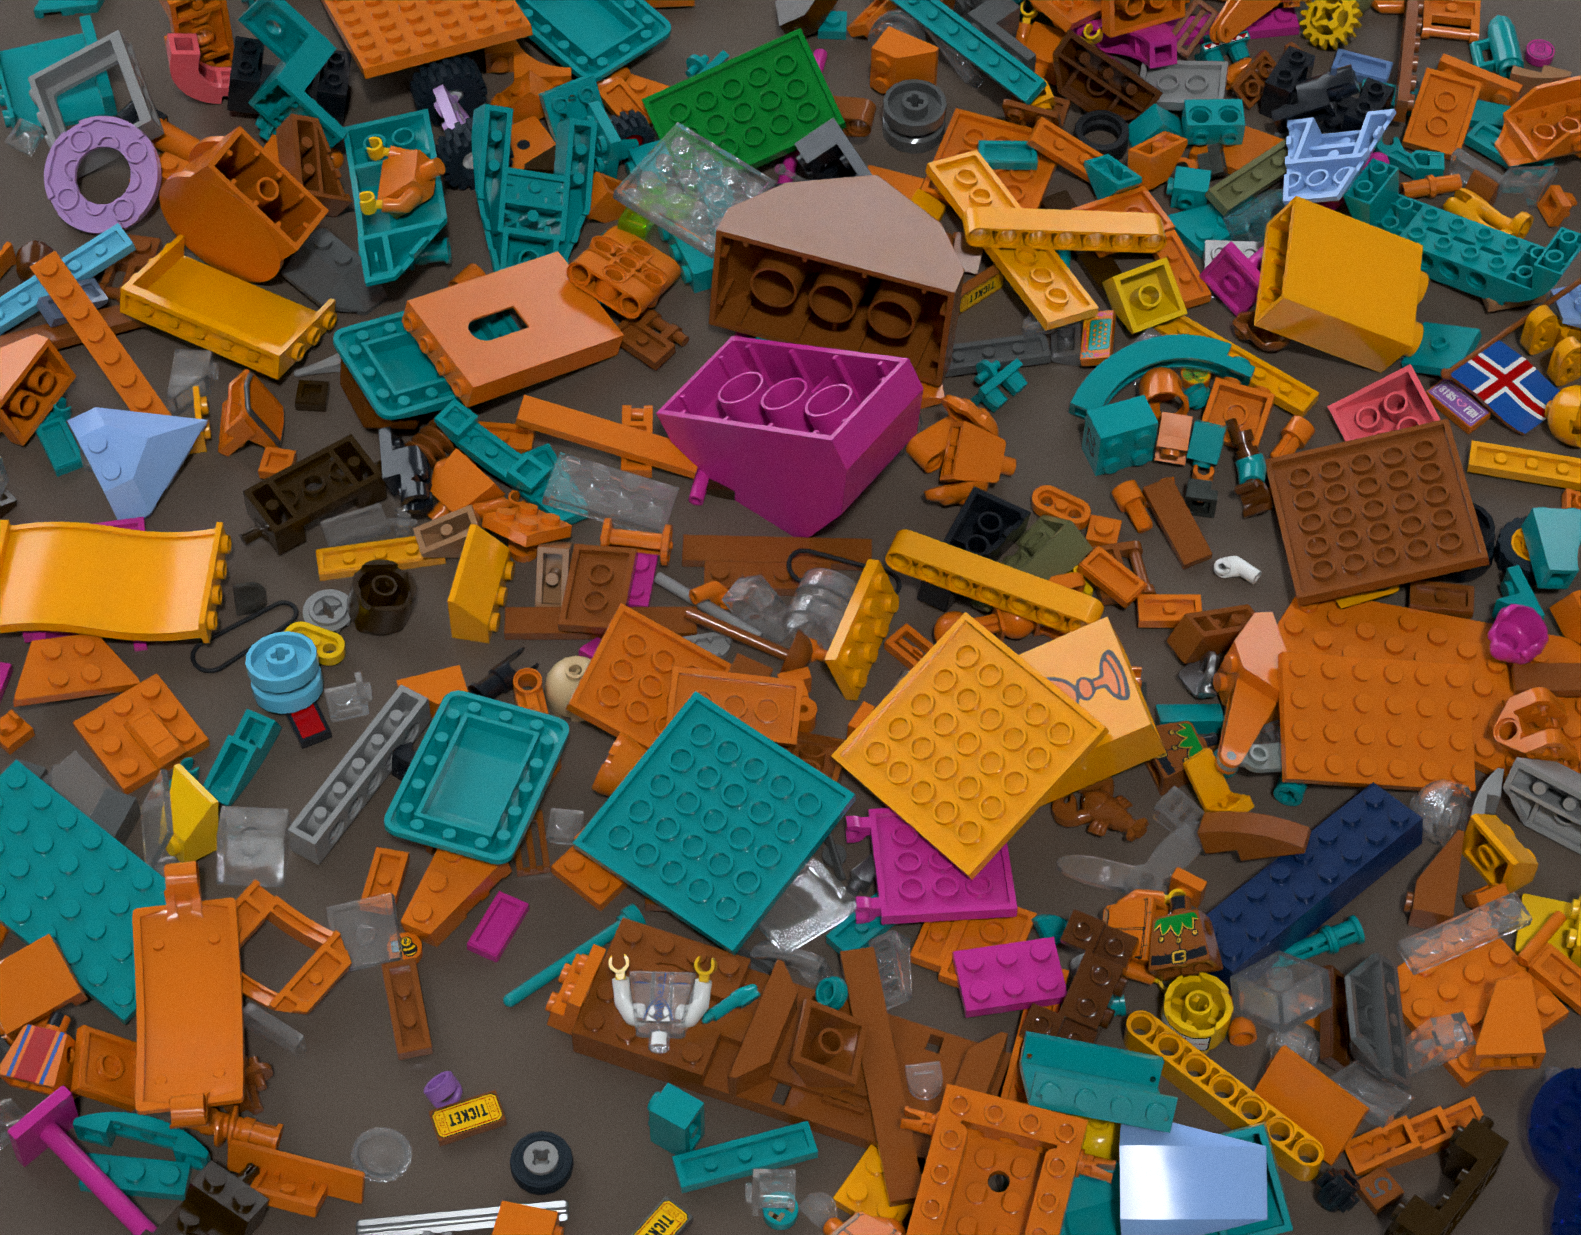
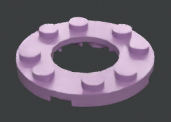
M112 116L85 118L78 121L79 124L73 126L67 132H63L49 151L44 169V185L47 197L51 200L58 215L66 223L83 232L100 235L117 223L125 231L147 215L158 196L162 172L157 150L149 137L128 121ZM99 148H113L120 151L127 159L131 169L130 183L126 192L109 204H94L88 201L80 193L77 184V170L81 161L91 151Z

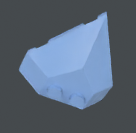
M95 407L67 420L117 520L144 517L145 519L152 515L163 492L170 486L192 450L195 440L209 422L205 419Z

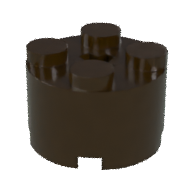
M372 560L363 564L362 568L353 576L347 599V611L355 623L356 629L362 633L371 632L376 634H388L403 630L409 619L416 595L415 579L408 570L405 573L398 568L397 563L390 560Z

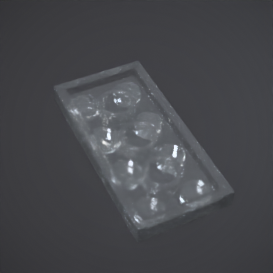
M560 452L545 490L542 504L604 522L605 518H612L614 526L624 529L662 534L665 524L669 522L678 496L679 487Z

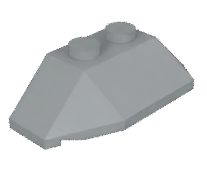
M1517 757L1504 782L1503 789L1509 795L1512 805L1523 825L1581 855V774L1555 761Z

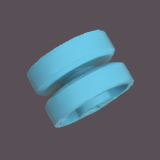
M291 631L276 632L262 637L251 646L246 654L245 665L248 677L251 680L253 697L258 706L266 711L278 714L295 713L309 707L321 695L324 680L319 666L318 653L313 641L307 636Z

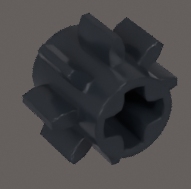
M1332 1168L1316 1180V1183L1321 1187L1316 1192L1317 1199L1331 1212H1336L1338 1209L1342 1213L1346 1210L1350 1211L1360 1201V1198L1355 1194L1360 1189V1184L1345 1169H1340L1336 1172Z

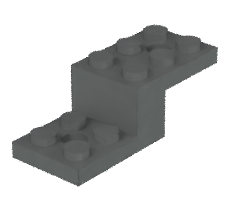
M1012 0L955 1L954 12L967 19V22L1035 73L1036 54L1015 39L1020 17V6Z

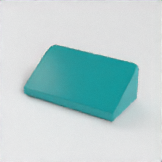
M1221 704L1155 705L1157 725L1189 721L1193 724L1197 734H1210L1213 732L1221 734L1224 714Z

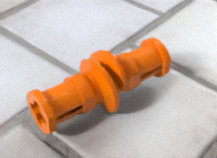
M235 1104L229 1114L220 1112L216 1108L208 1107L207 1125L187 1128L199 1131L200 1134L207 1136L214 1135V1146L220 1148L226 1139L227 1145L232 1139L278 1150L284 1125L278 1123L277 1126L258 1122L254 1118L239 1117V1105Z

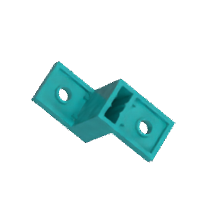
M257 0L243 12L238 21L280 58L281 61L248 103L276 129L291 113L318 118L331 149L344 138L348 131L304 91L337 48L285 0ZM272 21H275L280 27L276 26Z

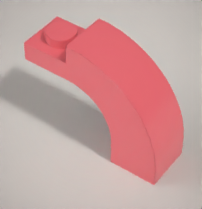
M167 33V58L170 74L176 86L193 99L206 103L221 104L222 97L228 96L231 67H213L201 62L197 34Z

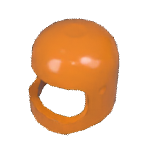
M1156 367L1148 370L1141 377L1139 394L1140 396L1145 395L1159 423L1162 416L1160 403L1174 399L1176 396L1181 398L1183 404L1175 414L1187 415L1189 411L1188 396L1182 392V380L1174 370L1167 367Z

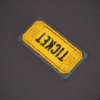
M665 1196L631 1235H682L694 1222L693 1216Z

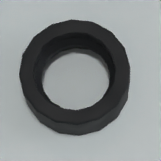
M1095 110L1087 112L1078 119L1075 124L1074 137L1101 154H1109L1116 160H1120L1127 151L1129 127L1126 121L1118 114L1108 110ZM1096 130L1112 133L1118 140L1111 144L1102 145L1090 142L1084 135Z

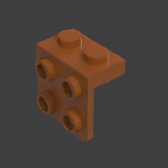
M1012 95L1011 100H1003L1002 107L1005 119L1008 122L1034 128L1037 120L1043 117L1063 129L1071 101L1054 96L1056 105L1052 106L1051 111L1024 104Z

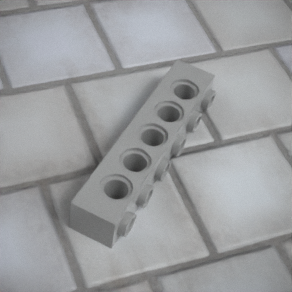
M403 685L399 686L287 829L293 852L317 865L323 861L391 773L392 753L401 744L414 743L431 721L429 699Z

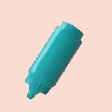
M1496 15L1488 24V38L1472 42L1469 45L1473 65L1489 72L1496 71L1499 76L1509 79L1513 65L1524 68V62L1514 24H1512L1510 18ZM1491 49L1493 60L1484 62L1482 51Z

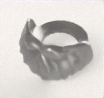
M1208 651L1199 661L1189 663L1179 672L1178 678L1182 680L1190 694L1200 699L1217 696V692L1213 688V677L1217 673L1221 662L1219 656L1214 651Z

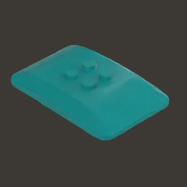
M515 0L532 26L533 35L528 37L563 67H571L572 74L578 78L592 74L596 82L666 40L671 34L670 22L645 0Z
M507 310L474 320L468 326L470 333L474 337L484 341L493 340L520 330ZM404 311L343 327L334 333L333 345L379 417L387 420H396L442 410L454 398L463 404L460 398L454 395L451 386L445 378L437 372L435 365L427 354L421 351L415 338L404 328L402 323Z
M458 690L446 694L385 814V830L399 838L491 864L499 865L511 861L529 828L569 736L568 723L556 716Z

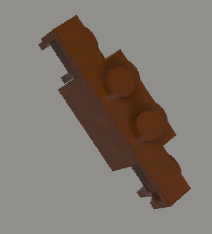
M1073 909L1060 941L1083 952L1084 956L1059 1013L1032 1003L1019 1033V1036L1023 1039L1025 1032L1029 1031L1096 1044L1102 1028L1108 1030L1115 1014V1010L1111 1009L1116 996L1122 998L1129 979L1125 977V974L1137 949L1139 939L1106 925V922Z

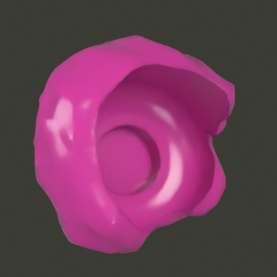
M1510 604L1507 607H1503L1498 612L1488 632V639L1491 641L1490 654L1499 661L1503 660L1520 665L1530 663L1533 658L1541 654L1549 638L1548 628L1541 616L1532 607L1519 604Z

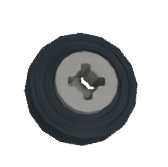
M545 1131L530 1133L521 1138L514 1146L509 1161L512 1177L518 1186L526 1192L536 1195L551 1194L564 1187L571 1178L574 1166L572 1151L566 1141L555 1133ZM537 1158H547V1160L539 1161Z

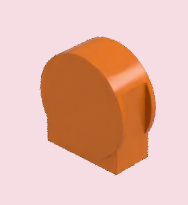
M238 126L226 136H209L200 140L190 152L189 164L182 172L171 175L164 182L159 193L163 215L176 236L179 234L185 236V246L211 267L247 282H265L275 277L282 268L284 259L298 251L329 211L241 126Z

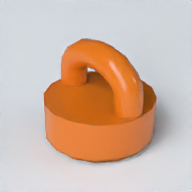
M511 540L508 541L510 556L515 561L525 563L537 557L538 545L524 547Z

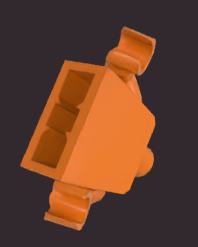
M456 448L451 455L435 463L430 492L439 502L426 515L434 520L472 505L480 518L483 519V514L496 512L498 508L518 507L519 504L526 503V501L518 502L520 493L516 490H512L508 494V499L503 497L505 493L476 466V462L461 449Z

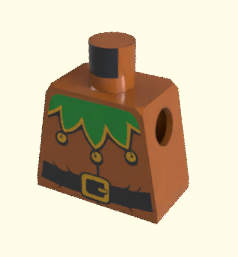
M1189 721L1155 725L1166 753L1144 763L1160 796L1190 782L1183 767V763L1203 748H1210L1212 752L1219 748V739L1214 732L1199 737L1193 724Z
M1189 896L1172 897L1170 899L1171 914L1156 917L1152 923L1149 972L1161 981L1176 979L1181 975L1187 977L1198 975L1199 972L1208 973L1223 970L1210 918L1200 910H1192L1191 898Z

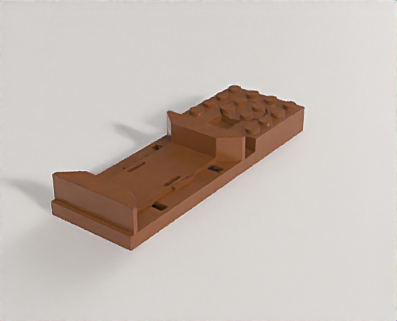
M622 918L572 1030L574 1052L790 1124L808 1121L811 1131L868 1149L871 1144L877 1147L861 1064L857 1083L854 1087H807L791 1065L790 1060L804 1000L806 998L816 1002L817 1000L815 989L793 983L784 961L777 959L771 975L751 969L750 958L737 954L732 955L728 951ZM624 954L627 955L629 967L625 971V975L630 979L633 1006L644 1005L645 1009H648L646 1017L649 1015L656 1021H646L643 1024L636 1023L635 1026L626 1024L614 1003L612 979L615 978V972L610 969L608 964L611 955L612 965L616 969H621L625 966ZM702 955L700 967L706 972L711 968L712 958H715L717 961V969L709 977V980L712 981L708 1010L730 996L738 988L750 984L757 986L758 992L761 994L758 999L743 1009L741 1007L735 1008L717 1021L713 1020L705 1024L701 1018L695 1026L686 1028V1025H678L675 1022L677 1008L681 1005L689 1008L692 1003L695 979L699 978V974L694 968V962L698 956ZM665 973H666V979H665V985H664V991H663V984H664V978H665ZM846 1000L838 1011L851 1015L849 1001ZM652 1005H654V1009L666 1006L668 1010L669 1008L672 1010V1017L670 1011H668L669 1014L664 1017L663 1010L655 1009L653 1017L648 1012ZM888 1014L906 1106L937 1114L940 1111L947 1084L999 1097L1012 1056L1011 1053L1006 1052L1007 1033L1000 1032L978 1043ZM669 1016L670 1021H661ZM662 1031L671 1035H667L666 1045H651L652 1032ZM930 1043L941 1047L939 1053L926 1050L927 1044ZM779 1083L791 1086L784 1105L772 1102ZM912 1131L919 1167L924 1168L932 1141L931 1135Z

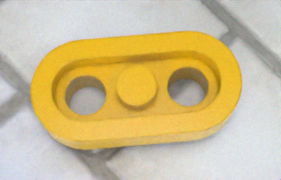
M302 621L290 624L284 631L301 633L310 638L317 649L319 664L326 666L336 665L346 655L344 639L338 633Z

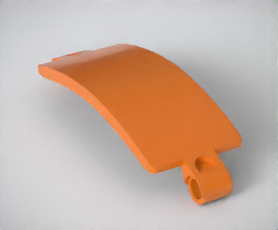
M197 861L165 864L163 869L166 890H164L166 905L136 908L133 910L132 916L137 1016L136 1111L138 1115L171 1112L170 1129L207 1125L208 1107L242 1103L245 1095L244 1010L236 901L232 897L202 901Z

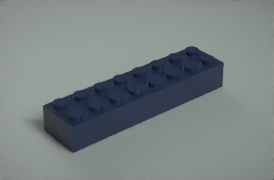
M1374 782L1311 831L1305 853L1278 857L1206 915L1212 922L1223 964V970L1208 972L1207 974L1221 980L1228 987V993L1232 997L1266 971L1271 963L1289 947L1309 936L1420 846L1423 836V818Z

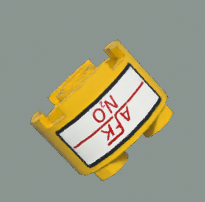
M1199 972L1198 976L1190 975L1184 978L1183 975L1178 976L1169 984L1164 996L1160 1015L1161 1021L1202 1053L1207 1054L1209 1050L1216 1048L1225 1039L1233 1013L1232 1000L1228 994L1229 989L1217 977L1204 972Z

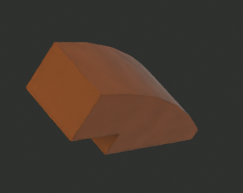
M1236 811L1204 812L1197 832L1205 854L1237 850L1241 861L1305 853L1311 835L1309 827L1290 820L1265 814Z

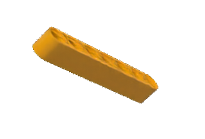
M971 207L962 215L966 242L973 247L1156 253L1161 251L1167 244L1162 219L1155 213Z
M902 529L897 531L885 556L887 565L895 571L1067 634L1100 620L1104 611L1103 604L1092 596L911 530Z
M1138 1010L1128 1016L1123 1042L1129 1051L1163 1057L1164 1064L1161 1075L1230 1129L1235 1130L1266 1122L1277 1165L1299 1181L1307 1182L1317 1177L1324 1159V1148L1318 1140L1153 1014ZM1140 1029L1145 1031L1147 1034L1139 1035L1135 1033L1133 1030ZM1169 1050L1173 1052L1174 1055L1167 1056L1162 1054L1160 1051ZM1196 1071L1202 1076L1193 1077L1188 1072ZM1224 1092L1229 1098H1221L1215 1093ZM1251 1113L1255 1115L1257 1119H1248L1243 1114ZM1271 1135H1280L1285 1141H1277ZM1307 1156L1314 1162L1305 1163L1299 1157Z

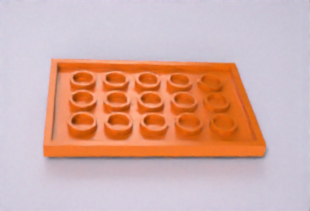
M1286 651L1278 654L1282 782L1368 787L1374 782L1382 789L1472 794L1476 791L1469 664Z

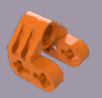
M1536 687L1509 698L1493 729V736L1496 741L1511 754L1519 758L1555 761L1570 769L1575 768L1580 762L1576 746L1561 731L1557 730L1568 723V716L1564 703L1549 689ZM1534 722L1543 730L1533 734L1532 728L1528 724Z

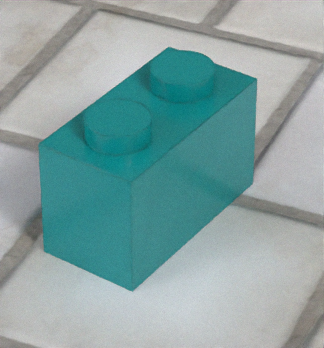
M667 1083L661 1093L659 1091L654 1093L647 1106L649 1111L650 1141L674 1155L694 1151L705 1135L704 1102L670 1083Z

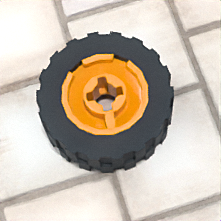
M1527 516L1523 518L1517 517L1512 522H1507L1504 529H1501L1494 550V561L1497 562V568L1504 573V576L1508 567L1519 565L1531 587L1532 585H1537L1521 527Z

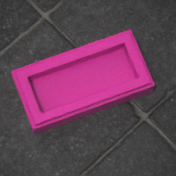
M499 891L467 942V950L497 963L528 913L529 904Z

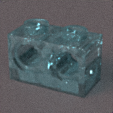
M1283 189L1264 191L1222 218L1233 241L1264 242L1266 224L1286 206L1283 203Z

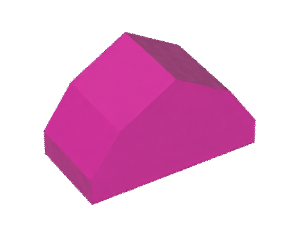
M731 336L656 414L671 442L690 461L698 466L709 479L735 491V501L793 537L809 538L839 517L916 435L924 388L909 358Z

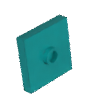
M1424 322L1421 344L1414 355L1403 358L1401 362L1402 368L1411 364L1417 373L1441 376L1440 373L1443 368L1449 369L1476 349L1482 338L1481 330Z

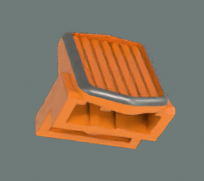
M245 369L229 383L227 400L222 403L218 452L228 457L238 448H242L247 440L263 447L279 448L282 443L285 426L284 407L260 379L248 369Z

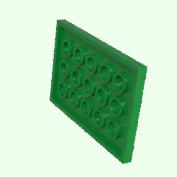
M801 28L642 99L656 133L671 158L673 171L686 200L698 195L692 175V170L695 168L722 163L727 182L798 150L794 143L832 118L835 119L841 129L847 128Z

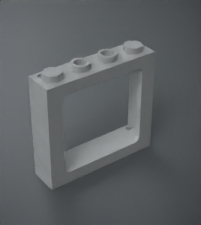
M119 30L28 77L32 88L29 90V95L39 108L37 117L41 125L46 128L47 135L44 137L50 149L56 139L63 132H67L57 103V97L117 64L120 65L140 120L133 125L143 131L150 140L165 134L133 46ZM99 148L91 151L81 161L77 170V179L121 157L123 154L113 148Z

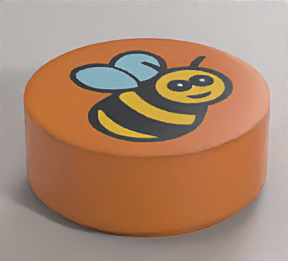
M409 932L395 935L388 944L391 962L415 958L416 964H418L423 956L421 940Z

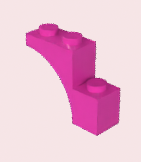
M1102 19L1089 21L1075 28L1074 33L1086 39L1083 33L1084 27L1092 23L1093 30L1089 36H1094L1099 28L1102 30ZM1166 23L1112 38L1103 33L1102 40L1094 44L1106 53L1121 54L1135 58L1146 64L1150 69L1177 64V37Z

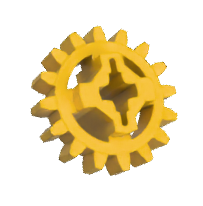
M1315 0L1314 2H1305L1309 8L1300 12L1305 20L1300 21L1299 24L1305 29L1302 32L1306 39H1310L1309 41L1314 47L1319 44L1322 50H1326L1328 44H1330L1334 50H1337L1339 42L1346 46L1348 45L1346 39L1348 36L1353 38L1357 36L1353 29L1361 28L1362 24L1357 18L1363 15L1360 9H1357L1360 5L1356 0Z

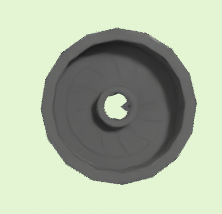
M919 79L903 80L889 88L883 99L882 132L887 143L898 151L910 154L927 152L941 143L945 134L947 110L944 93L934 84Z

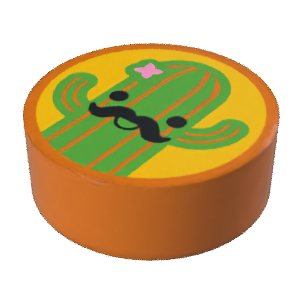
M1182 368L1180 374L1182 386L1187 389L1194 384L1204 383L1205 387H1208L1211 373Z

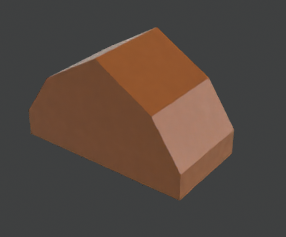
M878 175L788 182L731 206L724 214L716 229L709 324L770 341L909 358L920 381L941 386L951 365L965 270L942 224Z

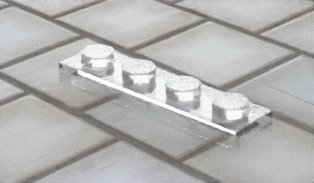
M1514 891L1400 940L1397 943L1396 949L1412 974L1416 975L1529 926L1533 918Z

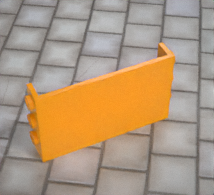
M181 234L172 242L167 243L163 250L154 258H150L147 264L138 273H134L130 280L120 288L121 313L277 380L296 361H300L305 352L312 345L315 346L327 330H331L337 320L335 299L330 298L318 311L307 308L185 256V236Z

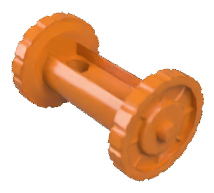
M604 519L600 535V546L637 548L638 553L660 555L661 566L669 565L671 549H673V525L665 524L663 532L660 534L614 529L613 519Z

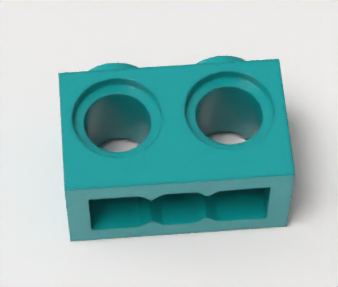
M1184 99L1181 121L1183 137L1188 139V145L1242 144L1246 125L1242 99Z

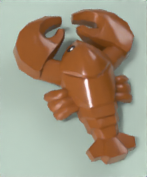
M1112 776L1078 790L1079 793H1083L1081 800L1083 809L1078 810L1077 799L1073 794L1069 796L1070 801L1068 803H1065L1068 797L1066 795L1054 800L1052 805V816L1057 824L1068 828L1091 822L1087 831L1098 836H1104L1107 829L1111 828L1120 832H1126L1127 840L1133 842L1136 838H1141L1147 832L1146 827L1149 825L1145 817L1138 820L1133 819V816L1126 810L1132 807L1133 804L1123 795H1118L1116 798L1113 797L1115 785Z

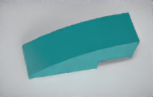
M246 709L234 735L228 734L203 784V787L218 800V803L230 807L240 796L262 765L282 727L275 720Z

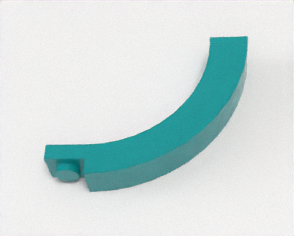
M1187 334L1152 337L1124 347L1100 363L1077 389L1070 402L1069 413L1085 420L1087 410L1108 405L1127 385L1141 378L1148 370L1156 367L1206 371L1223 378L1232 377L1238 379L1242 385L1249 386L1255 366L1251 365L1243 357L1229 356L1232 344L1218 339Z

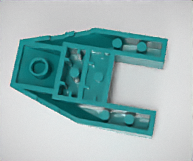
M483 104L474 109L471 143L475 191L493 272L557 251L568 263L573 246L577 243L581 234L580 229L585 217L591 209L597 122L568 118L558 123L554 174L509 167L513 108Z

